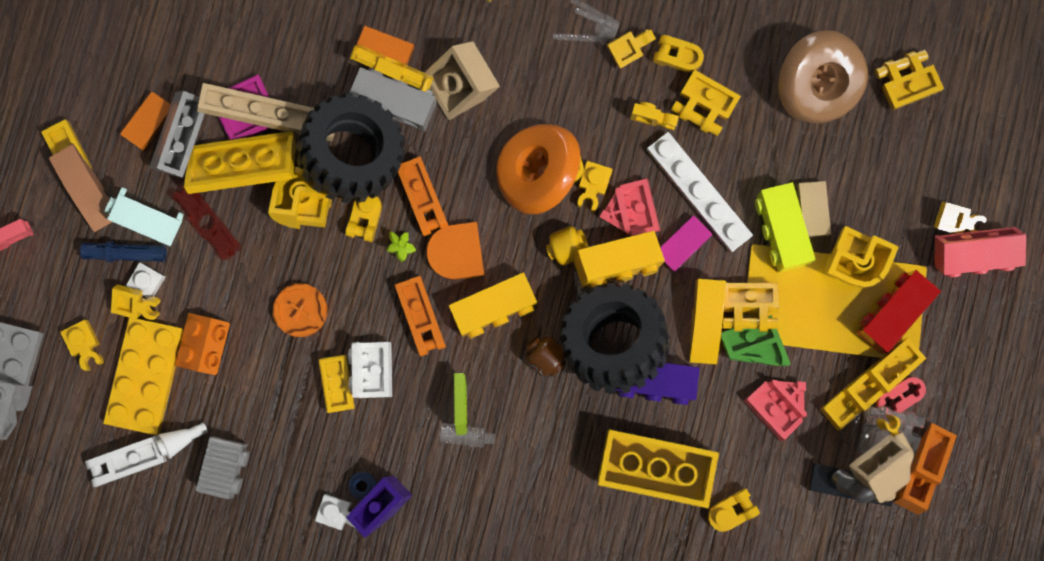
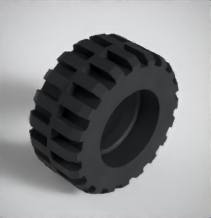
M343 93L342 98H339L338 95L328 97L326 102L321 100L317 103L314 110H310L307 114L296 144L297 164L300 169H304L302 176L306 182L312 181L314 183L312 188L318 193L321 190L326 192V198L334 200L335 197L341 198V203H350L352 199H355L357 203L365 202L368 196L371 199L379 196L381 191H385L391 184L401 167L405 155V150L403 149L405 137L402 134L399 135L402 128L398 121L394 122L392 120L394 115L389 109L384 111L381 108L382 104L376 100L373 103L367 100V96L359 95L356 98L353 97L352 93ZM342 131L359 135L370 145L374 161L363 166H352L341 162L329 150L326 142L327 136Z
M608 283V287L600 288V285L593 287V292L589 294L584 292L578 296L580 300L578 303H571L568 307L569 315L565 314L561 322L563 328L560 330V339L567 362L572 372L577 375L578 380L583 384L589 383L590 388L596 391L604 388L607 394H615V390L621 389L623 394L631 392L630 388L633 386H637L640 389L646 385L645 380L647 378L653 380L658 375L657 367L660 369L664 367L666 363L665 355L669 354V334L663 311L658 307V302L652 296L647 297L646 291L641 288L633 290L630 284L623 283L622 287H617L616 283ZM627 322L636 326L641 331L637 342L629 350L621 354L603 355L590 348V343L595 333L607 324Z

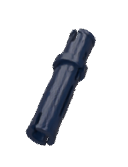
M107 241L106 243L83 242L80 248V256L82 260L97 259L105 260L107 263H113L114 260L165 262L167 249L166 245L115 244L114 241Z

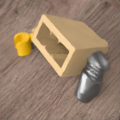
M886 414L888 423L884 419H877L878 428L889 431L890 434L849 465L855 477L843 469H839L831 478L838 491L854 497L859 504L870 502L873 499L878 503L891 501L896 497V492L910 481V466L914 458V452L903 432L898 431L900 420L894 415Z

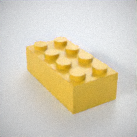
M607 429L596 483L600 486L709 508L719 453Z

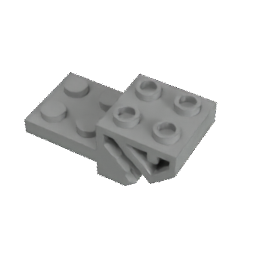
M0 322V440H7L17 425L16 411H22L27 407L33 387L29 385L44 333Z

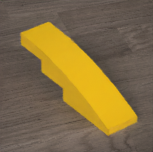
M909 337L904 339L841 390L820 411L837 431L843 429L860 412L866 411L883 394L889 393L919 366L926 357Z

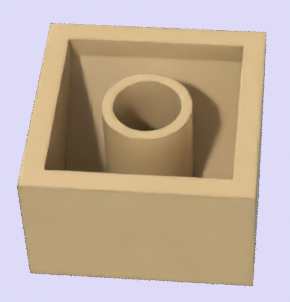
M473 41L452 46L425 72L434 77L430 90L433 92L448 120L481 103L500 87Z

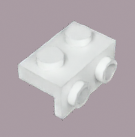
M353 342L352 349L348 353L349 364L352 365L349 390L353 398L392 397L391 342Z

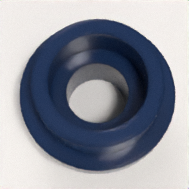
M359 472L350 479L349 491L356 499L363 500L377 485L376 480L367 472ZM360 481H364L367 483V489L365 491H360L358 489V483Z

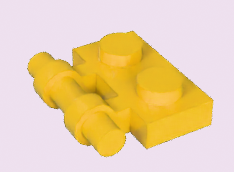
M925 50L917 53L912 51L897 61L889 60L884 62L883 66L874 70L877 79L887 76L891 81L884 84L882 89L892 111L941 92L944 89L934 65L923 68L921 64L922 61L928 60V54ZM909 67L912 73L901 77L899 71Z
M694 70L680 94L689 100L687 105L685 106L676 101L671 110L679 114L680 119L684 121L689 120L700 126L701 131L705 133L710 132L718 136L723 127L714 123V120L718 116L727 121L741 96ZM696 104L710 112L707 118L693 111Z
M726 283L724 312H734V318H723V329H734V331L759 329V332H768V329H779V318H768V312H778L779 310L778 283ZM743 312H759V318H743Z

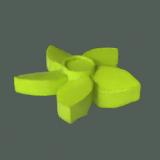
M392 231L389 232L392 244L387 247L386 251L396 252L397 259L401 262L405 261L407 254L416 251L412 244L407 243L409 239L408 232L400 237Z

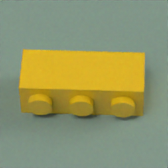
M655 231L580 249L575 254L574 264L584 289L599 285L602 288L608 284L607 282L617 280L618 283L631 280L633 275L641 273L643 276L655 274L665 260Z
M523 272L449 305L461 335L463 337L468 335L469 339L485 333L483 328L493 324L494 328L508 323V317L518 313L519 317L533 312V306L537 305V301Z

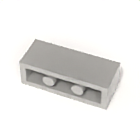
M360 67L350 90L353 97L358 98L359 95H364L368 97L367 100L374 103L375 100L382 104L381 108L384 111L389 109L394 115L393 120L424 132L437 104L435 96L432 95L433 92L429 89L424 92L419 88H412L401 80L384 77L383 73L371 67L368 70Z
M185 91L175 92L149 168L174 177H183L205 114L197 112L200 97Z

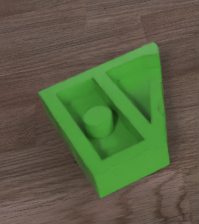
M730 329L721 333V341L729 360L782 367L791 364L777 329H768V332H759V329H743V331Z

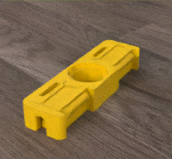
M355 45L350 56L351 60L360 62L424 92L430 89L434 79L431 75L362 45Z

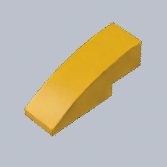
M707 279L695 281L689 363L717 364L726 281Z

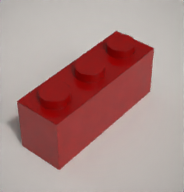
M917 270L901 273L893 284L896 287L891 293L885 292L876 302L878 305L877 309L873 313L868 312L858 323L861 327L856 333L880 354L889 353L941 293V290Z

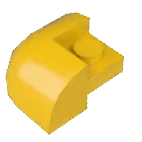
M294 167L293 179L275 182L268 211L274 221L296 229H300L301 225L326 227L328 210L331 208L332 200L326 198V192L321 190L318 193L312 188L314 185L312 181L306 182L302 176L304 169Z
M845 226L840 232L833 251L828 255L824 274L852 286L861 288L874 286L882 281L889 272L899 246L875 235L869 237Z

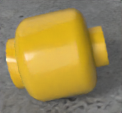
M568 226L553 232L549 237L550 244L546 245L550 259H556L561 265L574 262L576 252L580 249L588 248L583 231L581 229L577 230L574 226Z

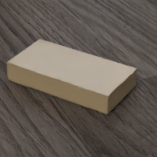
M826 181L797 184L799 205L808 236L831 235Z

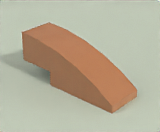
M72 143L51 155L49 160L92 230L96 232L112 223V221L107 220L109 214L104 212L110 199L104 192L103 185L75 145Z

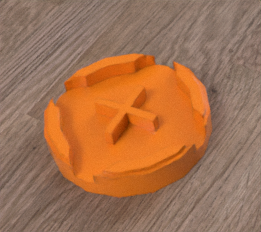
M293 284L285 287L273 304V317L276 325L284 333L293 337H308L315 334L323 327L328 315V305L325 297L318 289L307 284Z

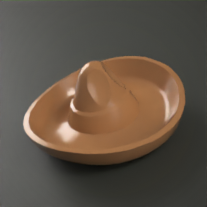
M826 30L805 36L792 47L780 70L778 90L784 109L796 120L811 124L827 123L843 117L858 104L868 84L866 59L859 47L849 37L839 32Z

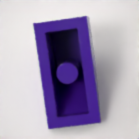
M395 476L384 477L346 518L365 538L395 515L413 495Z

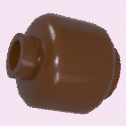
M545 336L541 339L535 337L526 346L528 350L526 362L540 376L550 375L552 377L566 363L562 347L550 336Z

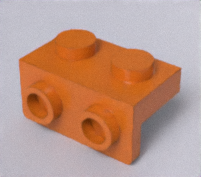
M188 313L175 366L216 375L230 323Z

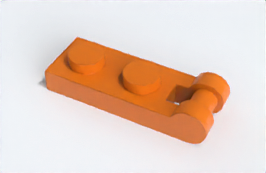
M421 156L402 163L398 174L423 236L431 234V231L434 229L448 226ZM434 210L436 217L426 221L424 214Z
M421 276L396 284L395 287L420 357L427 355L430 350L446 348ZM431 330L434 338L424 341L422 333Z

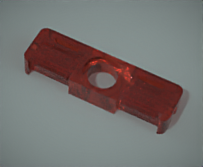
M183 187L184 190L176 192L172 199L178 202L189 216L188 220L203 239L209 240L210 244L221 256L219 259L228 261L242 249V245L200 192L188 194ZM206 215H210L214 219L213 227L208 230L202 229L200 225L201 219Z

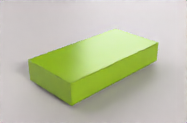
M454 373L456 435H466V377L464 373Z

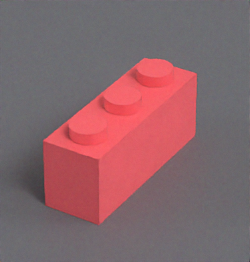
M1016 227L935 236V267L948 277L961 276V273L967 272L985 274L988 270L994 269L1011 271L1015 267L1026 265V234Z

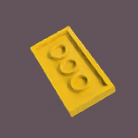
M293 131L194 145L187 164L184 188L188 194L293 179L296 136Z
M129 317L103 424L152 435L160 434L176 369L175 362L184 331L183 328Z

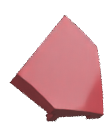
M647 178L621 185L619 188L617 187L606 209L600 215L602 219L631 236L651 231H661Z
M765 381L744 402L780 441H784L803 422V418L807 417V412L804 410L806 382Z

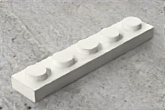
M669 132L647 148V152L730 253L753 236Z

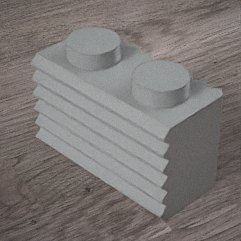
M210 437L196 492L225 499H231L234 497V494H238L242 486V478H239L241 467L247 465L249 451H246L247 444L220 437Z

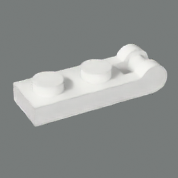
M158 436L85 461L87 470H91L93 488L167 462L166 456L161 457L156 448L155 442L159 440ZM106 463L109 473L104 475L101 465Z

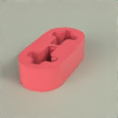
M916 377L903 379L889 393L883 394L875 402L876 410L883 416H886V414L898 415L924 397L926 393L925 384ZM908 383L910 385L916 384L915 396L913 394L902 395V393L909 389ZM885 398H898V401L892 404L893 410L884 409L883 406L886 404Z

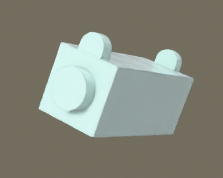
M121 187L116 199L110 198L104 210L105 213L109 214L107 220L171 246L182 222L183 213L178 212L176 218H173L124 196L127 191L124 187Z

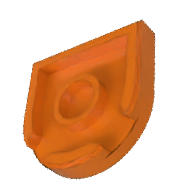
M477 222L446 226L434 233L428 243L427 258L430 266L437 274L450 280L485 276Z

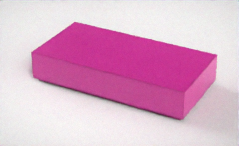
M693 216L661 247L665 260L663 263L674 273L713 234Z

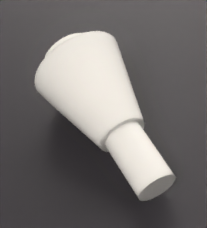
M201 423L188 430L183 429L158 434L159 440L155 442V445L161 457L166 455L168 459H171L192 442V439L208 431L205 424Z

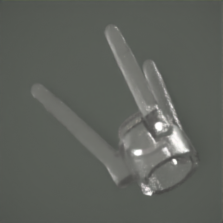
M570 0L571 3L583 9L576 8L574 10L576 14L597 22L594 32L599 35L554 34L552 36L553 39L589 41L606 44L607 39L612 41L615 39L620 21L579 0Z

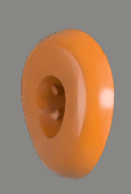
M538 124L519 131L508 140L502 148L496 164L497 184L508 204L524 214H540L552 209L562 201L574 184L580 166V148L576 138L563 127L551 124Z

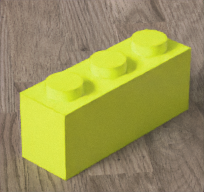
M793 182L761 190L756 196L755 207L758 215L762 214L765 225H762V231L765 240H769L771 245L770 260L774 267L777 266L779 273L813 263L816 259Z

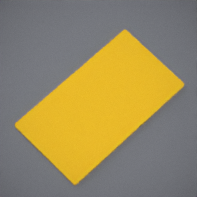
M754 244L751 246L747 283H778L779 310L778 312H768V316L772 315V318H779V329L777 330L783 346L881 358L886 353L880 354L856 333L861 327L858 324L859 321L868 312L873 313L877 309V300L885 292L891 293L896 287L893 283L901 273L917 270L926 277L927 267L893 262L889 272L882 281L874 286L861 288L848 285L824 274L829 254L813 252L816 260L810 265L778 273L777 266L774 267L770 260L771 246ZM744 312L743 318H759V312ZM922 314L895 346L909 337L919 349Z

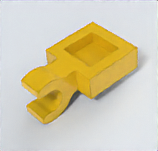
M651 29L643 31L636 37L633 36L632 32H627L606 44L617 67L621 69L643 56L640 48L656 38Z

